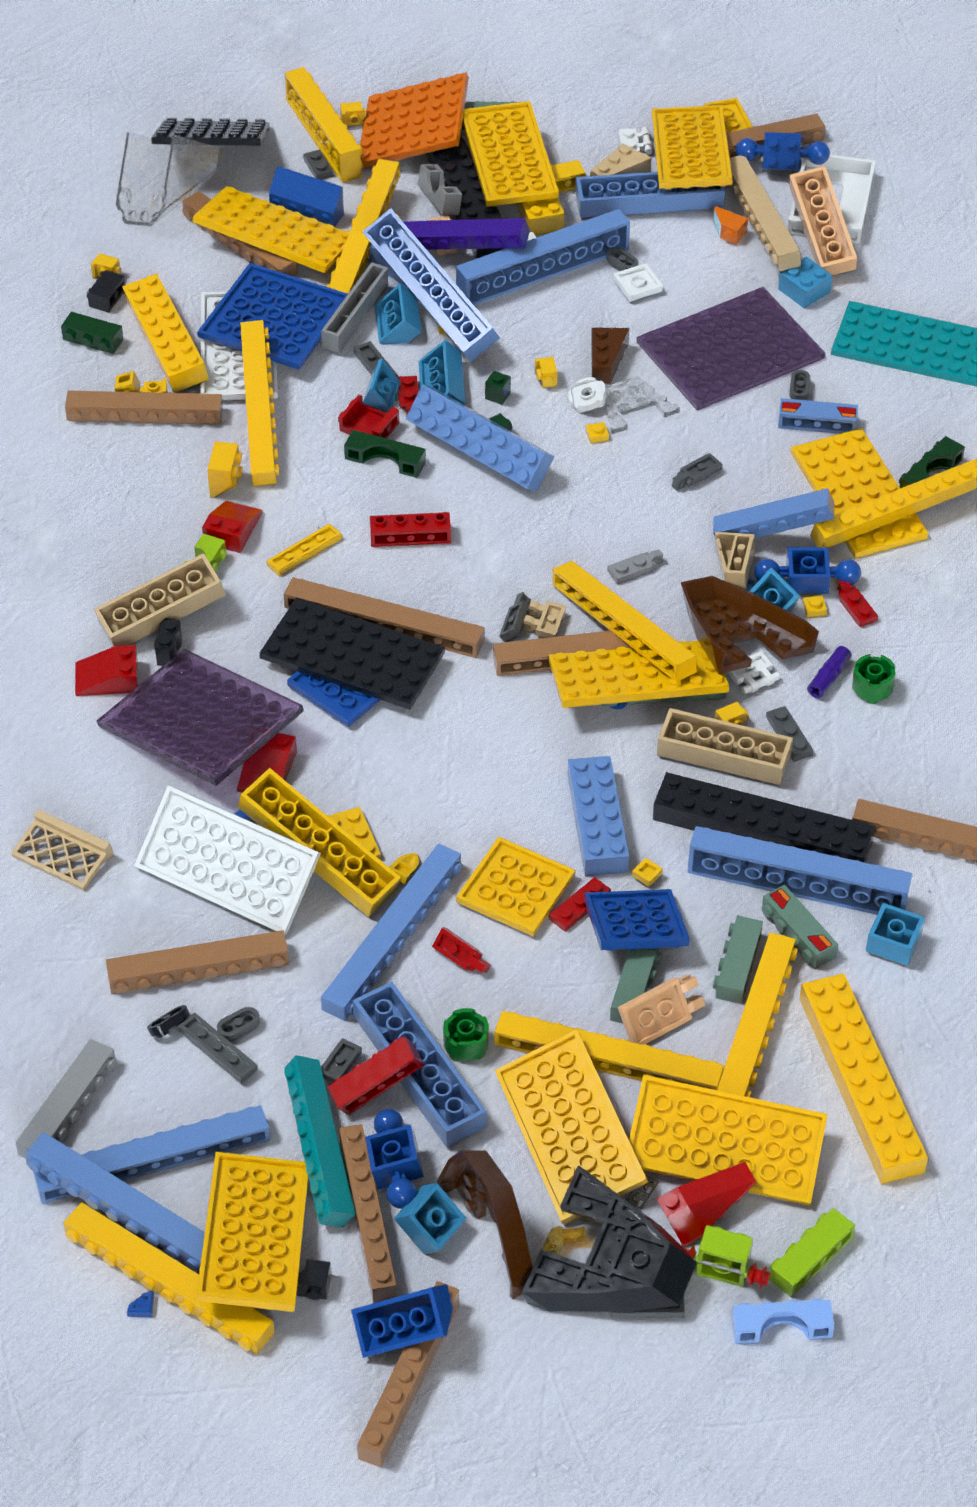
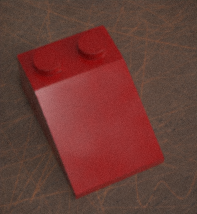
M225 501L208 515L202 526V533L225 540V548L227 550L241 553L263 510Z
M136 645L114 646L75 662V696L138 692Z
M255 728L248 744L237 792L243 793L269 768L286 781L297 754L296 736Z

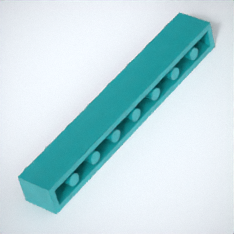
M296 1055L284 1068V1074L287 1079L293 1114L296 1119L297 1132L300 1137L306 1172L308 1173L311 1186L310 1190L315 1204V1212L317 1213L319 1224L343 1228L355 1216V1211L320 1061Z

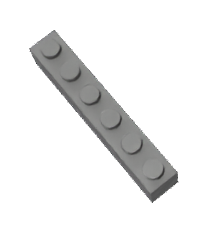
M373 262L370 263L321 330L322 348L336 353L341 351L388 286V267Z
M93 1039L88 1041L15 1142L19 1156L26 1159V1152L42 1132H45L59 1142L65 1139L69 1127L77 1122L80 1112L84 1106L89 1105L96 1089L102 1087L106 1075L114 1070L117 1060L115 1059L113 1048Z

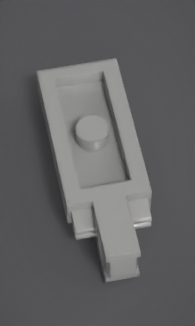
M660 549L650 553L645 552L608 566L607 571L614 581L620 584L652 572L656 565L663 563V553Z

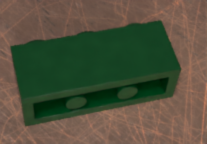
M70 312L61 325L63 340L111 354L116 352L124 340L121 325L75 312Z

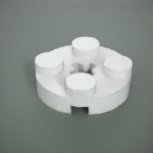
M593 377L577 381L573 390L570 389L568 393L569 401L578 413L603 407L606 403L607 389L603 381H597Z

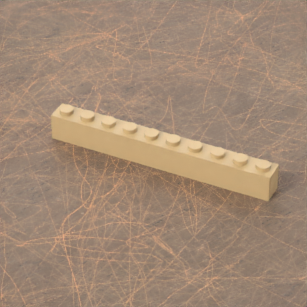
M740 155L730 158L732 185H729V187H732L734 196L738 197L739 205L743 206L745 215L749 216V222L751 226L754 225L755 233L760 236L761 244L765 245L767 255H771L773 265H776L779 271L801 266L800 250L747 158Z

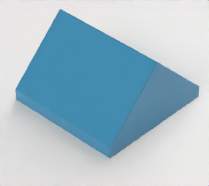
M379 359L372 373L363 404L388 413L394 405L401 381L383 359Z
M772 567L749 591L789 612L793 611L800 598V595Z

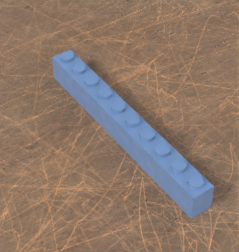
M439 843L323 993L321 996L323 1011L343 1021L350 1014L353 1015V1000L369 993L370 987L373 983L379 981L385 967L391 965L397 951L400 952L403 949L406 939L415 933L419 922L425 920L431 906L437 904L443 890L446 891L449 888L452 878L461 872L463 866L461 863V853Z
M259 1105L234 1113H226L220 1117L204 1119L191 1125H182L173 1130L157 1132L144 1138H135L122 1144H113L104 1149L88 1151L82 1154V1156L120 1180L126 1181L215 1156V1152L226 1153L270 1141L269 1126L262 1106ZM33 1171L42 1204L72 1196L66 1188L59 1184L51 1183L47 1176Z
M42 1132L26 1152V1164L32 1171L40 1172L47 1176L51 1183L59 1184L66 1188L72 1196L82 1198L91 1208L99 1209L106 1213L109 1219L122 1223L133 1234L138 1233L150 1245L162 1248L171 1258H178L192 1271H200L204 1231L45 1132Z

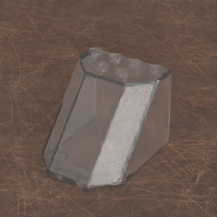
M127 132L115 204L117 209L122 212L124 224L149 227L154 225L182 203L184 199L191 196L209 181L221 167L223 148L172 135L171 145L151 144V138Z

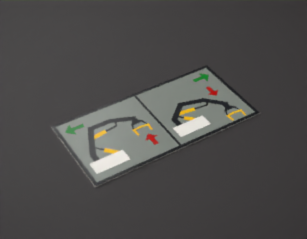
M647 1175L649 1183L631 1191L626 1199L642 1209L659 1181Z

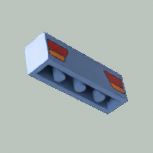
M781 398L778 428L838 434L856 430L858 405Z

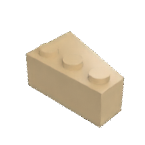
M621 144L590 170V176L651 172L652 158L625 144Z
M715 532L716 552L723 580L746 590L756 553L755 535Z

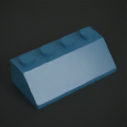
M444 340L418 361L420 388L422 384L433 387L465 405L462 354L458 348Z

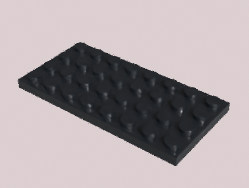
M295 598L261 649L259 656L260 659L411 710L444 656L445 647Z

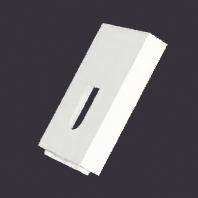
M830 154L829 159L825 163L816 165L810 162L808 158H803L800 172L825 166L831 183H836L843 187L839 207L851 242L860 244L876 161ZM793 199L788 231L791 235L806 237Z

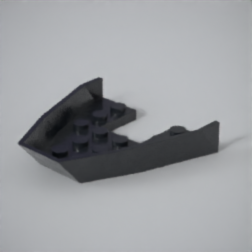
M578 1165L560 1205V1209L563 1212L602 1224L585 1264L540 1250L522 1291L527 1304L547 1311L630 1312L679 1306L697 1261L661 1225Z

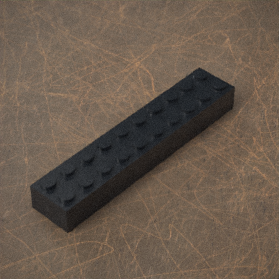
M461 133L459 146L425 153L430 164H438L444 171L445 187H457L462 193L459 215H455L457 220L503 219L497 206L487 207L473 157ZM506 248L471 249L475 259Z
M668 772L665 773L653 807V820L693 831L696 826L785 846L816 851L822 854L839 856L845 859L858 860L864 863L867 861L875 831L874 825Z

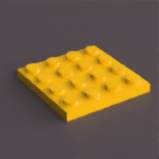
M498 837L456 896V903L534 937L575 877L576 870Z

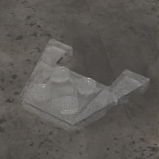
M639 376L605 386L607 389L605 405L611 434L628 429V423L622 415L653 405L658 408L664 418L680 413L679 405L676 403L673 405L667 400L665 395L661 396L655 392V388Z

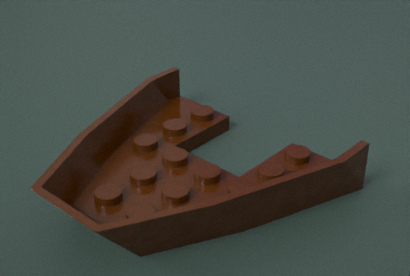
M714 576L681 582L687 613L696 638L718 674L751 667L752 659L733 643L754 638L760 640L781 659L814 652L819 631L806 620L752 592Z
M461 1150L448 1159L437 1179V1184L445 1193L456 1188L464 1199L468 1212H473L477 1219L486 1216V1206L488 1207L489 1214L498 1228L503 1250L502 1258L506 1264L510 1282V1297L513 1300L522 1295L524 1286L533 1268L525 1229L513 1187L486 1150Z

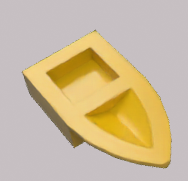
M418 854L402 855L389 866L390 869L401 877V883L406 884L414 876L419 864Z

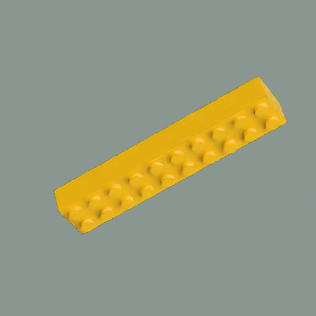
M842 973L802 983L800 1002L880 1184L925 1173L928 1156L845 974Z

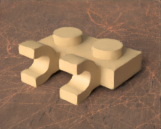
M531 600L529 605L530 611L524 619L523 632L530 633L535 630L536 636L544 638L556 637L566 611V606L546 601V604L543 605Z

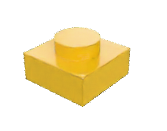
M605 422L586 425L585 431L590 444L609 441V433Z
M823 595L803 597L802 604L806 618L827 616Z
M647 858L632 870V876L648 887L663 874V868Z

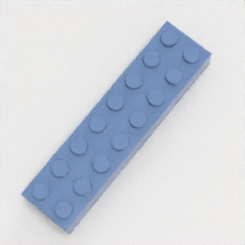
M646 172L576 177L575 195L580 218H589L620 209L624 215L714 209L715 206L724 208L725 189L721 186L659 189L658 173Z
M422 384L406 417V420L526 489L538 491L555 457L427 385Z
M392 981L353 1000V1016L378 1051H382L390 1046L395 1039L402 1038L403 1036L414 1043L424 1066L400 1081V1083L446 1148L487 1127V1111Z

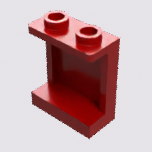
M358 394L338 417L340 431L350 435L352 430L388 438L399 425V409L392 407L388 413L363 404V397Z

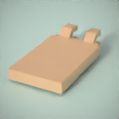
M689 974L681 978L673 977L619 1006L618 1010L629 1041L637 1044H647L691 1020V1013L706 1005L703 997H698L696 994L685 998L684 992H688L699 985L696 977H691Z

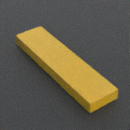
M329 523L266 560L267 566L278 576H281L342 540V534Z

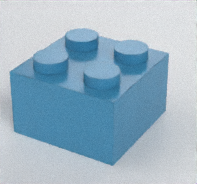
M806 256L801 259V266L780 272L778 290L805 308L831 292L832 275Z
M883 903L868 934L866 952L908 966L923 933L925 917Z
M437 1183L421 1186L415 1198L402 1208L394 1220L423 1254L439 1251L467 1217Z

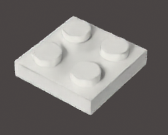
M647 263L613 273V280L629 302L663 291L662 283Z

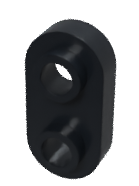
M186 1005L178 1006L150 1023L147 1029L151 1036L161 1038L169 1033L170 1028L175 1025L178 1026L186 1020L190 1012Z

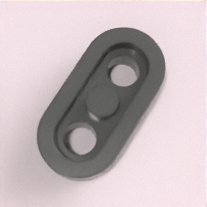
M612 247L608 249L607 261L619 270L623 271L638 266L637 258L623 248Z
M796 370L792 372L789 392L791 399L806 400L808 398L810 374L807 371Z
M244 1007L221 1019L217 1024V1031L228 1041L235 1040L258 1027L260 1023L259 1012L253 1007Z

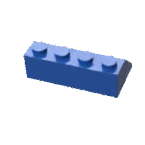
M279 166L276 168L269 191L270 203L283 206L285 209L293 212H299L306 217L315 218L324 224H330L334 227L344 216L343 186Z
M448 1285L435 1286L351 1309L362 1357L365 1358L447 1336L453 1311Z

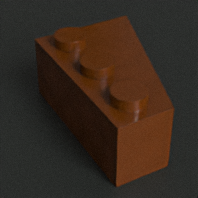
M592 328L591 375L597 381L601 380L604 384H611L618 369V364L629 345V328Z

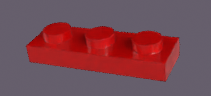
M594 877L551 912L549 920L566 932L588 913L584 900L585 893L611 892V889Z

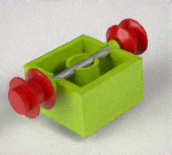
M706 1225L698 1254L696 1255L697 1252L694 1246L690 1250L685 1249L697 1261L696 1275L740 1287L744 1286L745 1279L747 1278L749 1287L753 1283H757L760 1290L763 1285H768L771 1272L767 1271V1266L761 1270L757 1268V1263H754L749 1269L753 1238L748 1237L746 1234L733 1233L721 1227Z

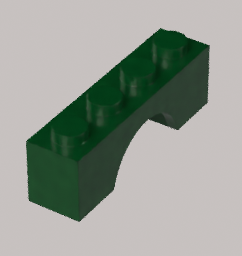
M352 430L344 444L346 460L363 464L373 458H387L398 465L400 474L415 478L419 477L426 463L425 448Z
M947 436L940 442L937 441L929 452L924 453L921 460L915 462L907 473L901 475L899 479L900 489L930 477L928 474L932 471L948 470L956 467L963 460L965 446Z

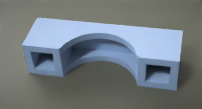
M790 1300L782 1303L768 1301L762 1304L741 1303L733 1305L731 1318L735 1344L760 1342V1338L767 1328L781 1323L799 1328L806 1335L807 1339L832 1338L834 1320L830 1300Z

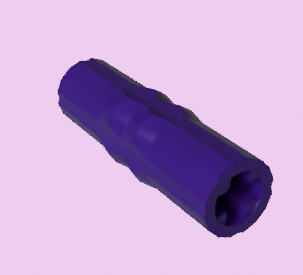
M844 646L837 647L823 664V667L819 669L817 675L807 687V691L811 696L821 698L841 674V671L852 657V653L848 648Z

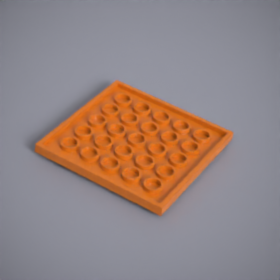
M467 72L369 96L366 119L364 120L360 141L363 168L375 166L378 159L396 161L459 146L469 81Z

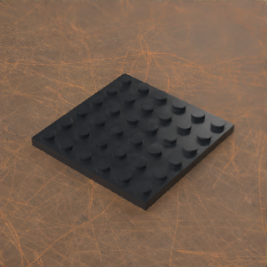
M166 118L152 135L151 144L261 146L270 130V122H265V119H255V122H248V119H237V122H233L228 118H222L219 121H212V118H202V121H195V118H184V121H177V118Z

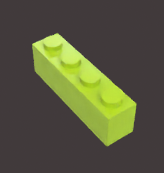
M832 1208L827 1214L823 1213L812 1229L810 1227L803 1232L801 1239L796 1244L792 1243L787 1248L785 1255L781 1259L776 1258L772 1262L769 1280L792 1298L853 1238L855 1224L835 1208Z

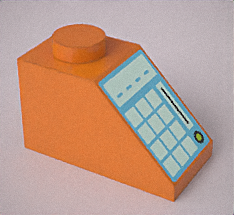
M717 206L714 207L713 223L720 239L737 245L747 233L748 218Z

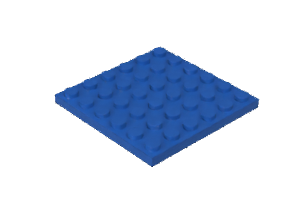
M249 263L197 331L199 338L242 351L240 322L263 320L264 328L268 327L269 339H266V342L270 344V354H267V357H270L273 362L300 370L321 341V330L348 293Z

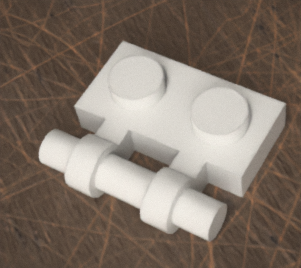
M642 127L641 133H637L636 128L618 129L620 145L625 144L639 152H645L647 155L652 154L651 132L647 127Z
M762 651L749 656L752 659L751 667L727 672L736 685L746 684L741 687V692L744 695L749 692H757L758 688L765 685L767 687L773 685L774 681L780 679L778 672L772 674L769 672L772 670L773 664ZM757 676L762 677L761 679H758L756 681L753 679Z

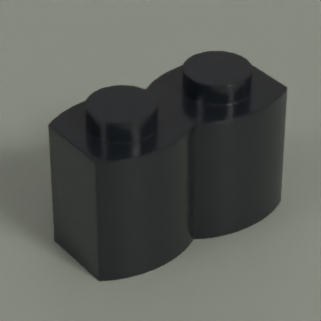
M165 618L160 625V634L154 642L156 663L160 666L172 667L177 661V651L182 646L180 620Z

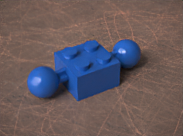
M765 132L764 145H757L753 139L744 138L737 143L736 154L737 156H745L748 161L753 160L756 156H763V169L800 170L802 158H808L813 164L821 165L829 159L830 149L826 143L816 141L809 147H802L803 134Z
M787 547L786 566H779L772 559H763L756 564L754 569L755 577L759 581L772 567L781 577H787V583L798 594H828L830 578H837L852 585L861 577L860 565L851 559L841 561L837 567H830L828 548Z
M384 1109L374 1119V1129L377 1134L365 1137L371 1172L378 1190L388 1187L386 1195L389 1203L395 1208L402 1209L417 1195L416 1187L411 1180L422 1178L424 1174L417 1140L411 1124L403 1126V1118L397 1111Z

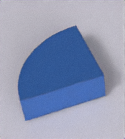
M154 1292L143 1293L131 1302L127 1309V1317H152Z

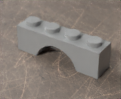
M421 164L418 179L419 187L442 215H459L462 193L457 187H445L444 171L438 164Z

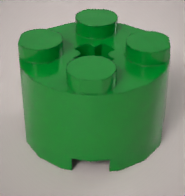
M871 654L860 657L855 663L852 689L859 697L866 700L867 703L875 704L892 694L896 676L895 664L884 655H881L880 658L876 656L870 657Z
M471 1008L453 1011L452 1015L447 1020L445 1019L443 1026V1045L449 1057L454 1061H472L482 1059L486 1055L489 1044V1023L487 1018L475 1013V1009Z

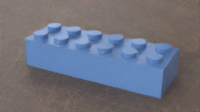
M611 756L568 759L567 776L585 876L628 872L629 853Z

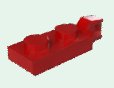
M398 376V379L401 381L399 405L400 409H406V417L418 394L417 376Z
M838 580L839 601L856 624L862 627L878 621V615L855 586L851 587L849 582Z
M446 927L441 928L432 945L434 949L465 970L474 972L477 969L481 973L488 972L491 964L481 958L483 954L479 952L480 950Z

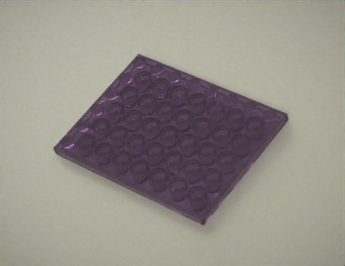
M764 287L637 336L636 343L696 410L715 404L825 358V351Z
M183 649L96 721L98 727L217 786L304 712V709L300 703Z

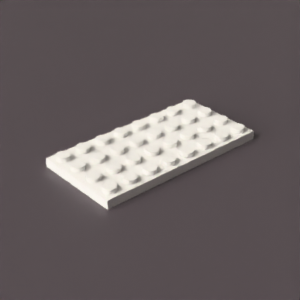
M228 291L201 292V326ZM201 338V358L209 380L201 383V394H222V400H245L242 351ZM271 361L272 368L268 369V372H272L273 383L269 384V387H273L274 398H278V367L276 362Z
M168 785L134 866L275 931L284 930V934L287 935L321 853Z

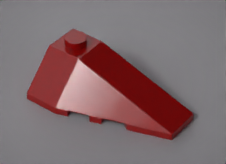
M746 1162L678 1186L658 1197L657 1200L681 1244L684 1243V1247L701 1239L706 1225L712 1226L718 1219L721 1220L733 1203H737L757 1182Z

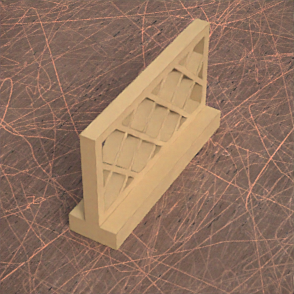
M38 809L33 815L35 820L11 852L12 857L84 891L105 860H110L114 852L111 844ZM37 828L45 832V836L33 839L32 835ZM62 839L63 845L51 848L49 840ZM47 841L48 849L36 852L34 844ZM32 845L33 853L27 855L20 853L24 847ZM75 846L80 848L81 853L69 856L68 848ZM65 850V858L54 860L52 853ZM50 854L51 862L43 864L38 862L37 857ZM92 855L99 857L96 863L87 865L85 857ZM83 858L84 866L72 869L71 861ZM68 862L69 870L64 872L56 871V865ZM86 871L87 876L82 883L74 879L73 874Z

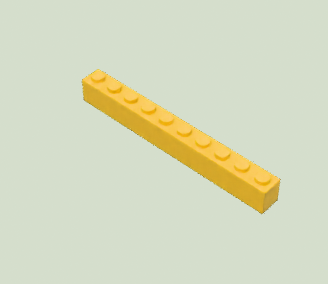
M378 159L376 166H373L372 177L367 181V189L362 194L361 205L357 206L356 218L352 219L351 231L347 232L346 243L342 245L341 256L337 258L336 269L332 271L331 282L326 287L349 294L362 276L370 257V246L372 245L363 234V231L388 209L401 175L399 162Z
M263 320L240 322L253 486L277 484L276 476L280 475L279 464H275V460H279L278 449L274 448V445L277 444V435L273 433V429H276L275 417H272V414H275L274 402L270 400L274 398L273 387H269V384L273 383L272 372H268V369L272 368L271 358L267 357V354H270V344L266 342V339H269L268 327L264 328Z
M977 458L835 514L832 520L814 524L810 536L817 547L830 548L977 489Z
M570 561L552 569L553 586L675 682L696 673L697 658L693 652L685 648L680 642L672 638L574 561Z
M772 932L769 933L717 1088L718 1091L751 1098L752 1091L749 1088L750 1085L755 1086L758 1076L755 1070L756 1067H761L764 1054H761L762 1049H767L770 1036H767L768 1031H773L775 1024L773 1015L774 1013H779L781 1006L779 997L784 996L787 983H784L785 978L790 979L793 967L790 963L791 961L795 962L798 948H795V938Z
M502 1010L494 1031V1045L530 1053L577 1029L597 1071L642 1081L643 1075L717 1090L724 1070V1065L715 1061L699 1059L692 1055H682L671 1050L654 1048L647 1044H637L626 1039L609 1037L602 1033L588 1032L581 1028H572L536 1017L531 1018L519 1015L516 1012Z
M83 1202L63 1222L65 1235L71 1242H78L90 1254L99 1255L108 1265L121 1269L127 1277H134L139 1280L146 1289L155 1290L165 1301L174 1302L186 1314H193L198 1317L205 1326H212L226 1339L231 1338L238 1342L239 1346L245 1351H252L258 1354L274 1335V1321L252 1307L196 1301L199 1274Z

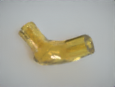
M559 1225L552 1228L541 1250L560 1255L565 1243L586 1242L585 1227L563 1229Z

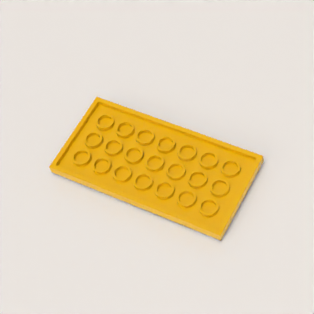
M530 101L464 109L462 123L487 207L559 198V190Z
M722 105L652 109L659 189L724 187L732 185Z
M228 186L221 190L193 216V223L323 273L341 256V248L346 243L348 232Z
M862 428L791 447L790 453L813 491L829 489L834 500V515L900 489ZM914 513L847 540L845 543L856 559L928 539L929 533L917 514Z
M680 641L685 648L696 655L697 663L696 673L678 682L671 679L633 648L618 647L612 650L597 649L592 652L580 650L575 653L559 652L549 654V665L562 708L729 692V684L725 673H717L699 641Z
M577 1029L494 1070L563 1225L579 1217L563 1212L560 1209V1205L578 1165L620 1196L649 1183Z
M643 1075L629 1141L643 1170L694 1181L746 1162L757 1182L747 1193L810 1206L828 1114Z
M215 1152L196 1301L294 1312L308 1183L305 1162Z

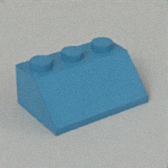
M403 284L397 285L375 304L380 344L409 343L422 332L417 298Z

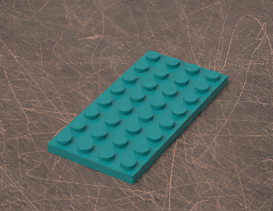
M849 301L834 340L831 355L977 387V328Z

